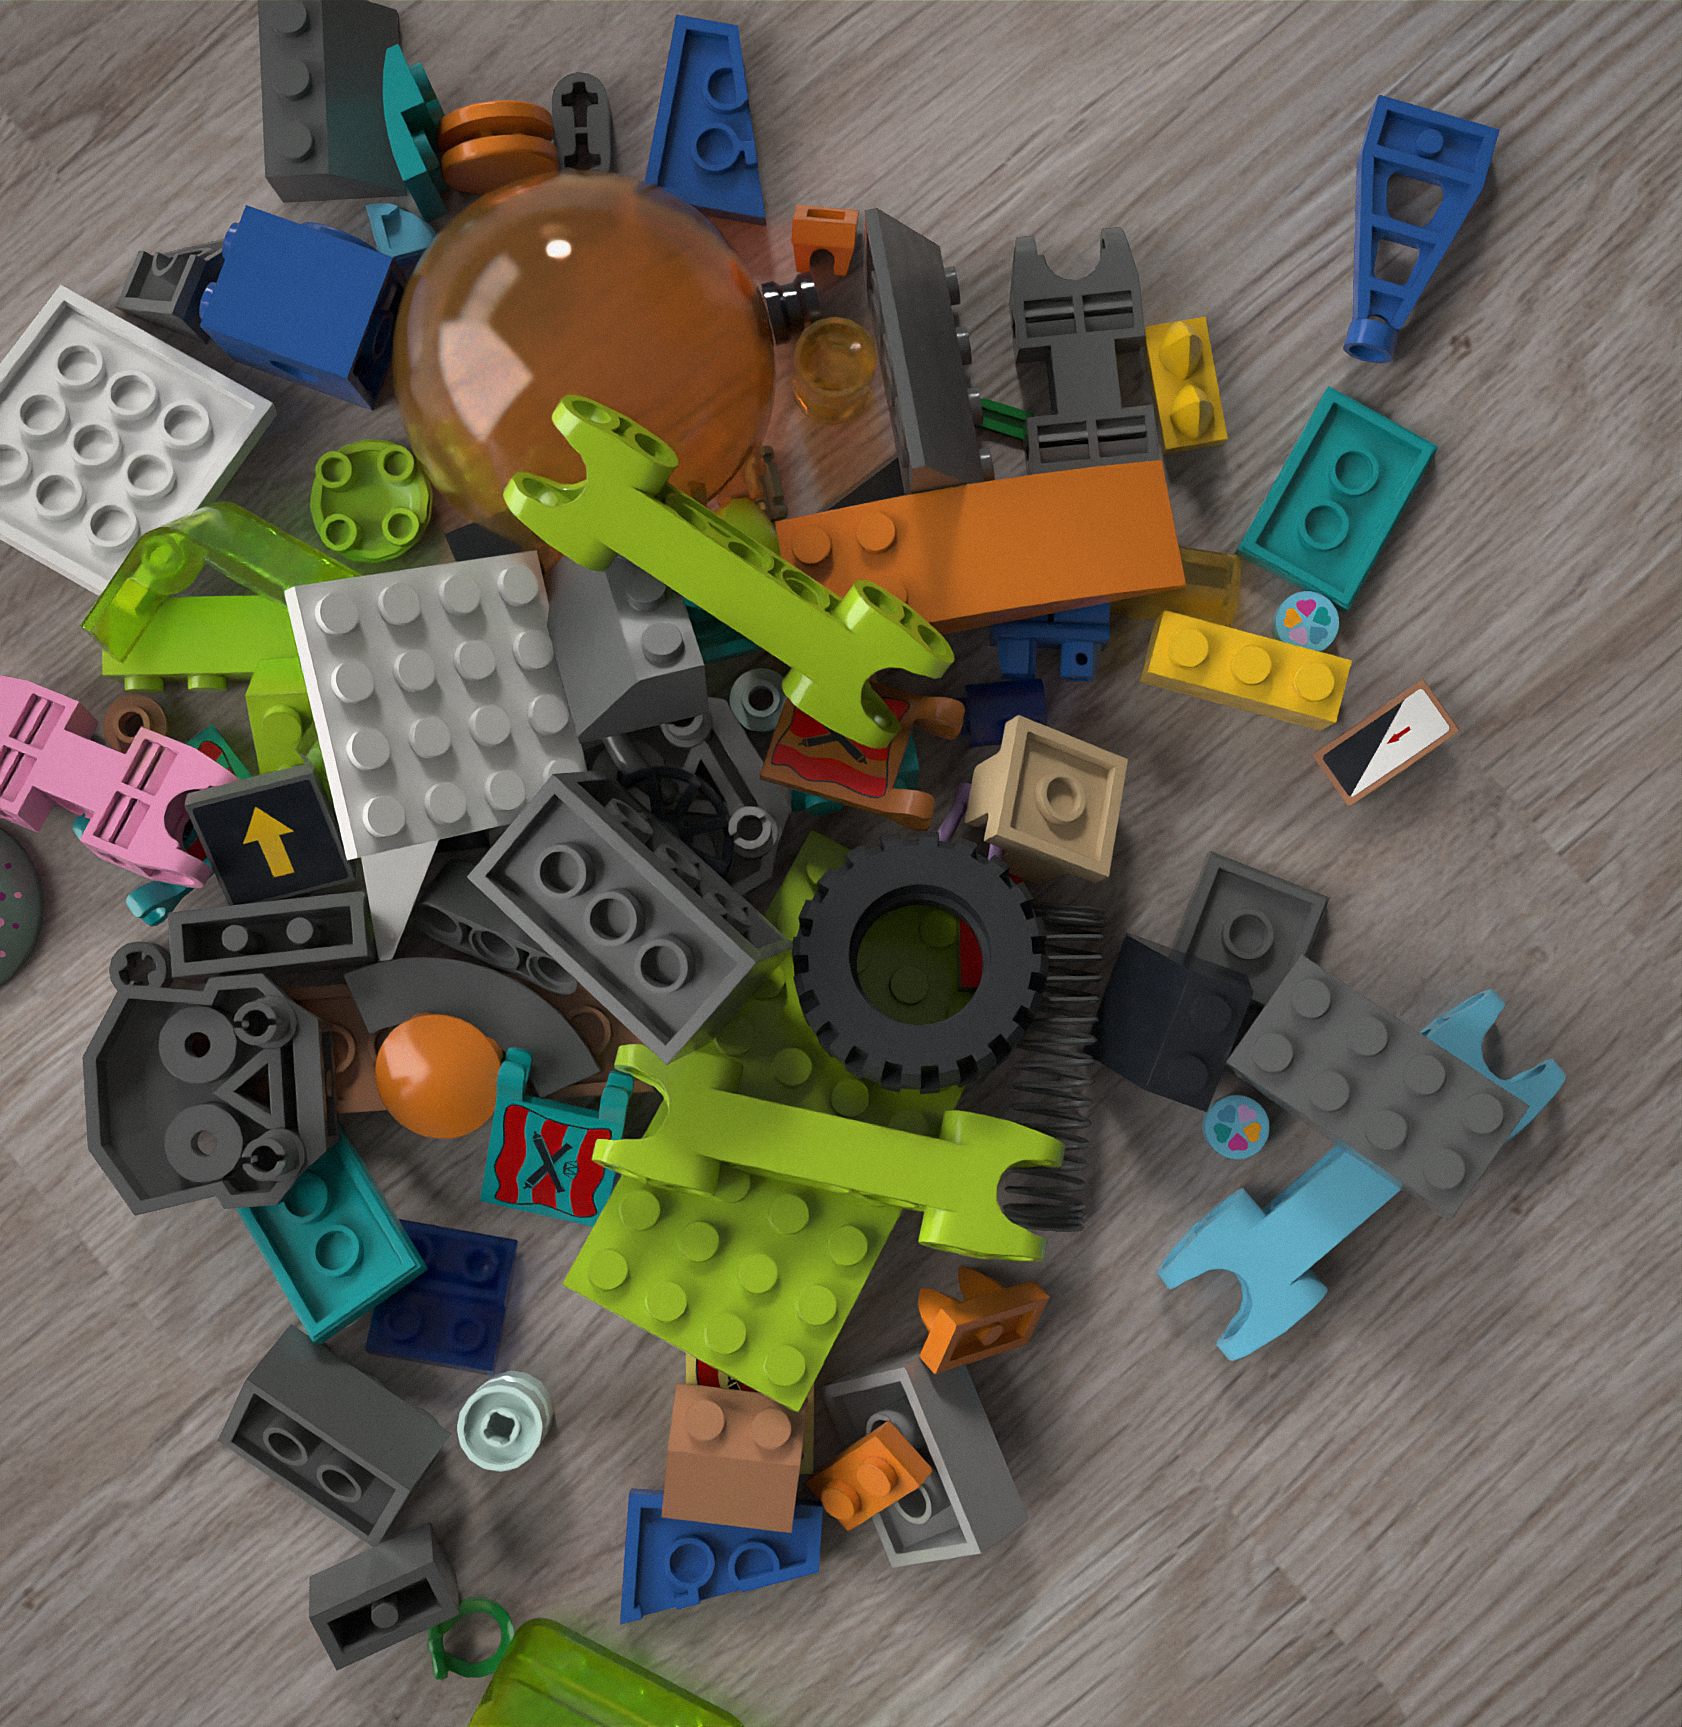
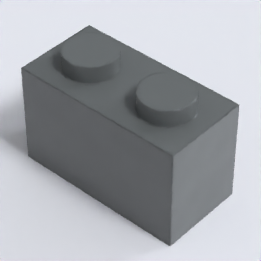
M430 1522L316 1573L309 1578V1619L336 1671L460 1615L456 1573Z

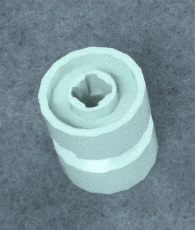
M511 1370L495 1374L469 1397L459 1413L457 1433L461 1448L472 1462L483 1469L502 1472L518 1468L533 1456L552 1426L554 1409L551 1395L541 1381L528 1373Z

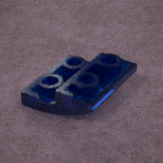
M399 1219L428 1270L375 1306L365 1345L366 1352L372 1355L494 1376L512 1287L518 1240Z

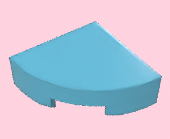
M390 203L365 205L377 250L380 253L393 257L399 267L446 255L433 228L414 213L398 208V206Z

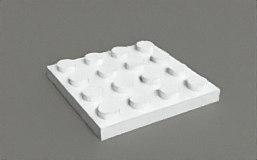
M60 285L0 363V540L134 615L277 416L273 402Z
M537 550L299 585L284 591L347 860L511 824L552 774L587 771L582 746L577 738L554 656L553 643L549 637L547 628L549 602Z

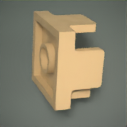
M1018 715L1006 722L1000 751L978 764L974 769L965 823L974 827L987 823L984 842L1003 848L1001 860L1010 867L1009 873L1036 884L1047 883L1064 874H1071L1097 883L1109 877L1128 759Z

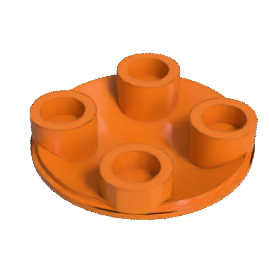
M416 1013L407 1021L397 1026L388 1035L378 1052L375 1065V1080L378 1093L389 1113L400 1124L417 1134L437 1139H451L467 1135L481 1127L495 1111L497 1078L504 1057L502 1048L497 1041L486 1037L478 1028L463 1019L446 1014Z

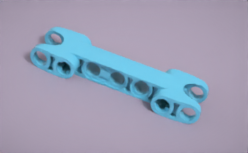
M1490 988L1433 1020L1419 1033L1530 1106L1504 1143L1506 1144L1533 1121L1563 1085L1566 1074L1552 1058L1507 1080L1499 1079L1489 1071L1483 1060V1040L1498 1014L1506 1005L1499 995ZM1336 1145L1262 1209L1244 1188L1226 1197L1188 1230L1164 1258L1156 1274L1168 1289H1173L1208 1270L1224 1269L1236 1275L1241 1284L1243 1297L1240 1309L1217 1340L1216 1346L1228 1360L1240 1359L1286 1332L1324 1298L1328 1288L1311 1269V1266L1401 1189Z

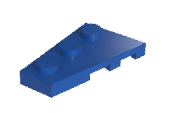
M676 14L642 192L644 205L766 226L738 25Z
M631 1488L629 1492L620 1625L641 1620L644 1615L674 1607L678 1610L700 1604L701 1600L739 1590L746 1592L819 1572L823 1516L821 1501L796 1499L792 1532L787 1533L662 1518L664 1490Z

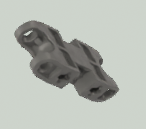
M1120 226L1101 229L1100 261L1095 266L1093 272L1077 280L1064 279L1054 274L1048 267L1045 256L1037 254L1034 235L1016 237L1009 298L1015 364L1046 361L1052 415L1027 417L1025 420L1023 443L1027 475L1159 460L1153 405L1121 407L1116 354L1139 351L1146 336L1139 275L1123 229Z

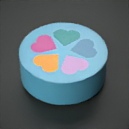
M1302 591L1288 597L1277 608L1272 620V631L1275 640L1319 652L1326 649L1334 641L1339 629V617L1335 606L1325 596L1312 591Z
M1229 1094L1216 1099L1210 1104L1208 1111L1203 1116L1202 1131L1207 1144L1216 1153L1230 1159H1245L1255 1155L1265 1145L1269 1135V1120L1265 1110L1255 1100L1243 1095Z

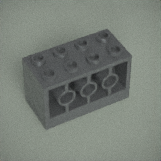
M606 770L552 774L467 876L473 884L666 1065L711 1043L790 954L793 943Z

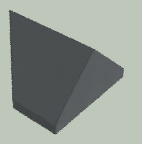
M224 239L162 254L155 252V255L145 251H138L115 308L207 345L210 336L200 327L202 319L199 315V307L206 287L211 282H217L225 259L222 256Z

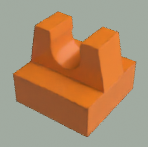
M797 205L792 221L791 236L796 272H809L813 252L818 249H826L834 256V275L846 276L856 243L859 210Z

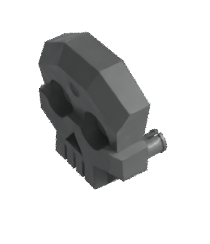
M271 974L211 977L204 991L121 984L82 1057L88 1151L135 1216L215 1196L224 1209L278 1205L284 1202L305 1170L340 1141L339 1117L336 1105H338L337 1086H335L336 1071L335 1060H333V1025L295 1003L271 977ZM199 1032L206 1034L211 1043L208 1053L203 1057L195 1054L192 1049V1040ZM267 1074L269 1076L270 1101L250 1090ZM204 1130L211 1132L217 1142L214 1152L210 1155L203 1153L198 1147V1137Z

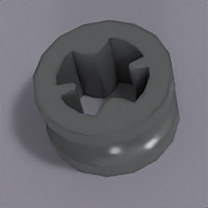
M140 941L127 943L119 948L111 958L109 967L110 980L117 991L121 984L143 986V981H131L128 971L137 966L135 956L139 953H142V960H154L156 964V970L148 974V981L150 983L148 986L169 988L173 982L171 956L159 944Z

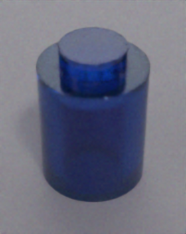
M1042 678L965 684L964 697L953 698L960 701L965 707L963 725L959 736L968 735L970 748L1002 745L1006 722L1018 715L1047 726L1046 700Z

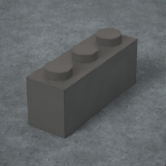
M363 891L168 913L172 978L192 984L207 983L211 977L271 974V976L384 962L379 961L368 894Z

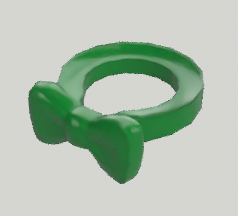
M468 1597L459 1601L460 1615L427 1629L429 1635L427 1647L431 1653L435 1680H444L448 1677L449 1671L466 1678H483L496 1672L508 1661L514 1648L515 1629L509 1613L500 1603L487 1597ZM470 1612H484L491 1615L499 1623L501 1629V1641L497 1650L489 1658L479 1662H469L459 1658L452 1653L446 1652L443 1646V1635L463 1615Z

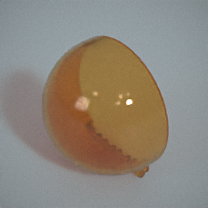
M567 169L538 173L511 181L485 194L461 210L439 231L410 275L399 303L392 341V382L396 405L406 437L421 468L449 504L469 521L477 523L497 536L521 545L523 552L537 550L539 563L543 564L546 573L564 556V554L543 541L511 512L504 500L503 493L512 476L517 472H528L566 484H575L587 479L586 465L581 455L569 444L552 420L554 410L566 395H579L599 402L629 417L664 441L678 458V466L667 482L706 508H708L707 503L713 498H716L721 509L726 507L733 499L747 498L750 501H754L764 497L758 477L767 472L766 463L759 449L769 427L775 401L777 375L774 339L764 300L748 266L725 234L703 213L660 186L630 175L604 170Z

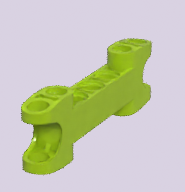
M566 395L561 399L552 414V420L557 429L581 455L586 465L587 479L575 484H566L528 472H517L512 476L504 489L503 497L511 512L548 545L577 564L596 572H604L610 567L619 553L792 667L781 682L782 689L788 699L803 712L829 729L865 746L878 749L886 748L901 729L897 717L887 707L882 698L871 688L868 681L870 676L886 668H902L914 674L937 679L943 676L955 660L954 653L944 637L913 608L884 588L867 580H857L845 597L841 598L667 482L678 466V458L675 452L659 437L629 417L587 397Z
M627 1044L618 1047L614 1067L654 1086L663 1095L668 1107V1114L663 1125L654 1134L645 1138L622 1140L597 1139L591 1160L602 1167L654 1187L702 1197L715 1196L721 1167L924 1212L918 1243L933 1249L979 1259L1038 1262L1045 1259L1048 1239L1035 1235L1027 1229L1012 1223L1002 1213L997 1201V1185L1001 1175L1014 1167H1062L1066 1147L1061 1141L1009 1120L967 1111L947 1110L944 1112L939 1139L740 1095L738 1090L744 1066L726 1057L695 1050L666 1065L645 1044Z

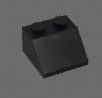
M1126 932L1095 1014L1100 1020L1097 1023L1091 1024L1088 1034L1095 1036L1098 1041L1092 1045H1084L1082 1050L1085 1054L1093 1056L1095 1060L1145 1091L1207 1112L1254 993L1249 978L1246 974Z

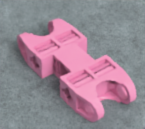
M0 675V817L39 833L54 805L79 816L85 813V817L90 819V822L80 841L100 859L154 881L191 888L204 887L213 870L204 862L189 855L183 846V831L185 825L190 820L185 808L186 797L188 793L239 781L240 779L197 749L144 727H140L126 754L93 742L90 738L99 722L79 701L27 680Z

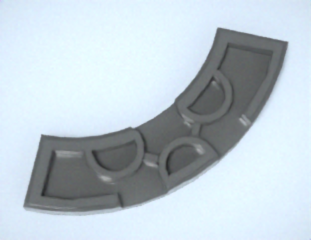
M416 957L376 963L344 974V978L369 1034L398 1026L420 1012L446 1014L463 1019L478 1028L486 1037L497 1041L506 1053L510 1047L532 1052L533 1061L529 1079L540 1098H544L602 1071L591 1048L576 1027L558 1008L550 1004L537 992L519 982V980L497 970L471 962L446 958Z

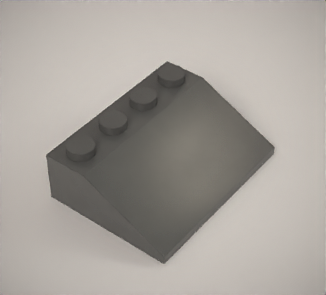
M878 208L864 210L865 286L905 495L993 481L995 480L990 449L989 447L978 449L974 426L983 425V411L978 387H966L963 366L972 364L969 336L966 326L955 328L951 308L953 305L960 304L956 269L954 266L944 268L940 246Z

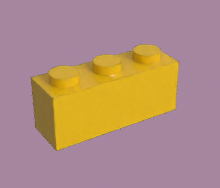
M1164 610L1154 622L1139 682L1322 731L1336 723L1352 660Z

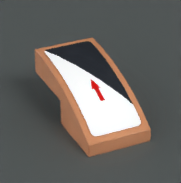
M1423 678L1323 746L1312 756L1347 806L1350 807L1458 733L1460 729Z

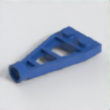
M1378 95L1371 110L1356 162L1352 321L1350 322L1343 350L1348 355L1371 363H1388L1392 361L1400 329L1484 188L1500 129ZM1393 174L1402 175L1442 188V202L1431 221L1425 226L1418 227L1390 217L1387 211V183ZM1380 239L1418 250L1416 263L1407 283L1403 286L1378 279L1375 276L1374 268ZM1377 316L1382 318L1387 324L1369 320L1368 318Z

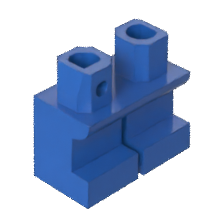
M1111 602L1052 613L1051 622L1048 621L1047 614L991 625L990 646H997L1000 677L1003 679L1019 680L1034 679L1036 676L1037 648L1060 649L1059 680L1066 682H1092L1096 675L1100 651L1104 650L1110 638L1109 616Z

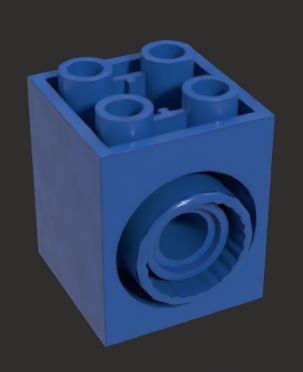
M246 205L240 222L232 223L225 235L222 247V256L225 261L217 282H211L202 295L199 307V315L202 319L200 327L235 362L373 411L416 298L415 292L393 257L380 253L370 244L344 231L313 222L299 224Z

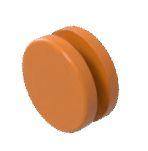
M495 100L475 103L450 112L439 121L436 127L438 147L445 153L440 161L443 180L447 185L459 191L475 194H498L524 190L544 183L558 171V152L556 146L551 143L555 135L553 118L549 111L537 104L517 100Z

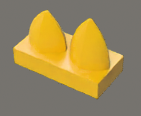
M1206 316L1145 326L1146 336L1142 344L1162 455L1224 445L1228 437Z

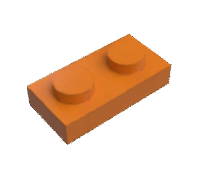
M889 1420L818 1467L805 1484L820 1499L826 1511L835 1517L847 1531H850L920 1487L933 1469Z

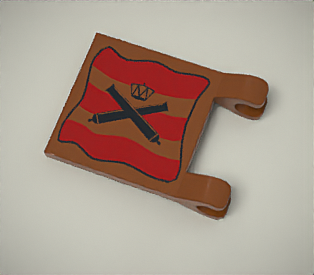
M869 681L871 688L882 698L887 707L897 717L901 728L886 748L878 749L860 744L829 729L803 712L786 697L760 772V780L878 814L914 831L928 830L934 815L935 799L930 794L917 790L894 789V785L914 724L938 737L949 740L956 739L960 734L965 713V707L960 701L945 697L920 696Z

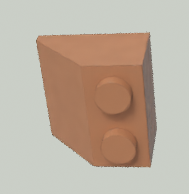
M676 1383L661 1517L791 1533L808 1399H805L801 1409L796 1413L758 1392Z

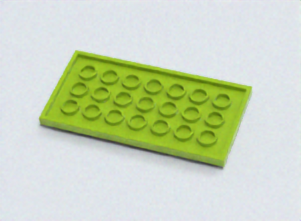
M812 829L764 915L792 943L793 937H797L800 926L798 917L805 900H812L818 891L817 881L829 868L836 871L846 863L845 854L852 851ZM925 905L901 907L878 918L862 939L857 956V973L860 984L871 1003L882 1013L894 1020L913 1025L941 1022L962 1010L975 994V992L957 991L956 916L948 911ZM792 951L711 1043L696 1050L726 1057L743 1064L744 1068L738 1090L740 1095L939 1139L944 1112L955 1109L966 1087L965 1085L958 1088L957 1085L940 1088V1093L920 1094V1090L901 1089L899 1093L882 1089L880 1083L868 1078L861 1080L846 1071V1066L834 1056L831 1058L823 1049L812 1028L806 1022L793 978ZM665 1099L660 1104L642 1138L654 1134L663 1125L668 1114ZM722 1167L714 1197H702L654 1187L621 1175L564 1279L562 1286L797 1413L801 1409L903 1208Z

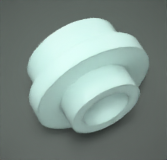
M758 668L747 671L736 680L730 693V707L743 727L755 732H769L776 729L787 697L781 685L784 677L770 669ZM756 689H767L774 697L772 705L764 711L755 710L749 704L750 695Z

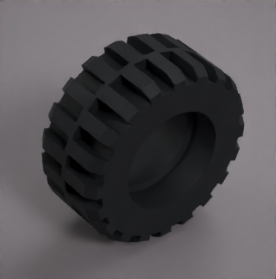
M920 831L919 839L904 841L901 840L900 833L880 837V846L866 851L863 845H860L845 854L846 863L836 871L829 868L817 881L818 891L813 899L805 900L798 917L800 924L797 937H793L794 983L806 1022L817 1036L819 1044L831 1058L833 1056L846 1066V1071L861 1080L868 1078L880 1083L882 1089L899 1093L901 1089L920 1090V1094L940 1093V1088L957 1085L958 1088L977 1081L978 1076L987 1070L996 1069L1009 1057L1010 1052L1016 1045L1022 1042L1031 1027L1043 998V990L1048 977L1049 956H1046L1045 952L1047 934L1042 917H1036L1032 908L1034 898L1024 882L1016 884L1008 875L1010 867L996 855L988 860L976 853L978 844L961 837L958 838L956 845L939 841L940 832ZM925 905L948 911L963 920L972 930L978 941L983 965L978 989L962 1010L941 1022L913 1025L894 1020L882 1013L871 1003L860 984L857 973V956L863 937L878 918L901 907Z

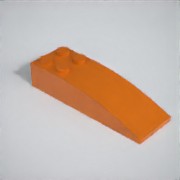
M1162 460L1096 466L973 483L775 521L781 558L841 598L845 597L857 580L873 582L913 608L941 635L1186 587Z

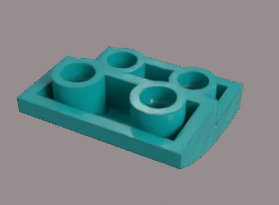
M396 44L386 49L383 68L382 92L388 138L402 179L425 222L429 223L449 214L440 193L450 189V186L443 180L441 165L435 155L436 152L441 151L438 147L436 127L445 114L421 61L408 66L399 44Z

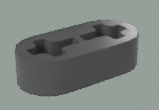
M576 72L562 78L553 90L552 118L555 131L553 144L558 152L559 168L557 175L563 188L576 198L590 199L598 197L606 191L612 182L614 168L611 108L606 89L601 81L589 73ZM586 93L590 103L598 104L587 108V127H578L573 108L568 107L576 103V94ZM588 144L593 164L600 166L590 168L589 178L578 179L575 169L568 167L578 165V145Z

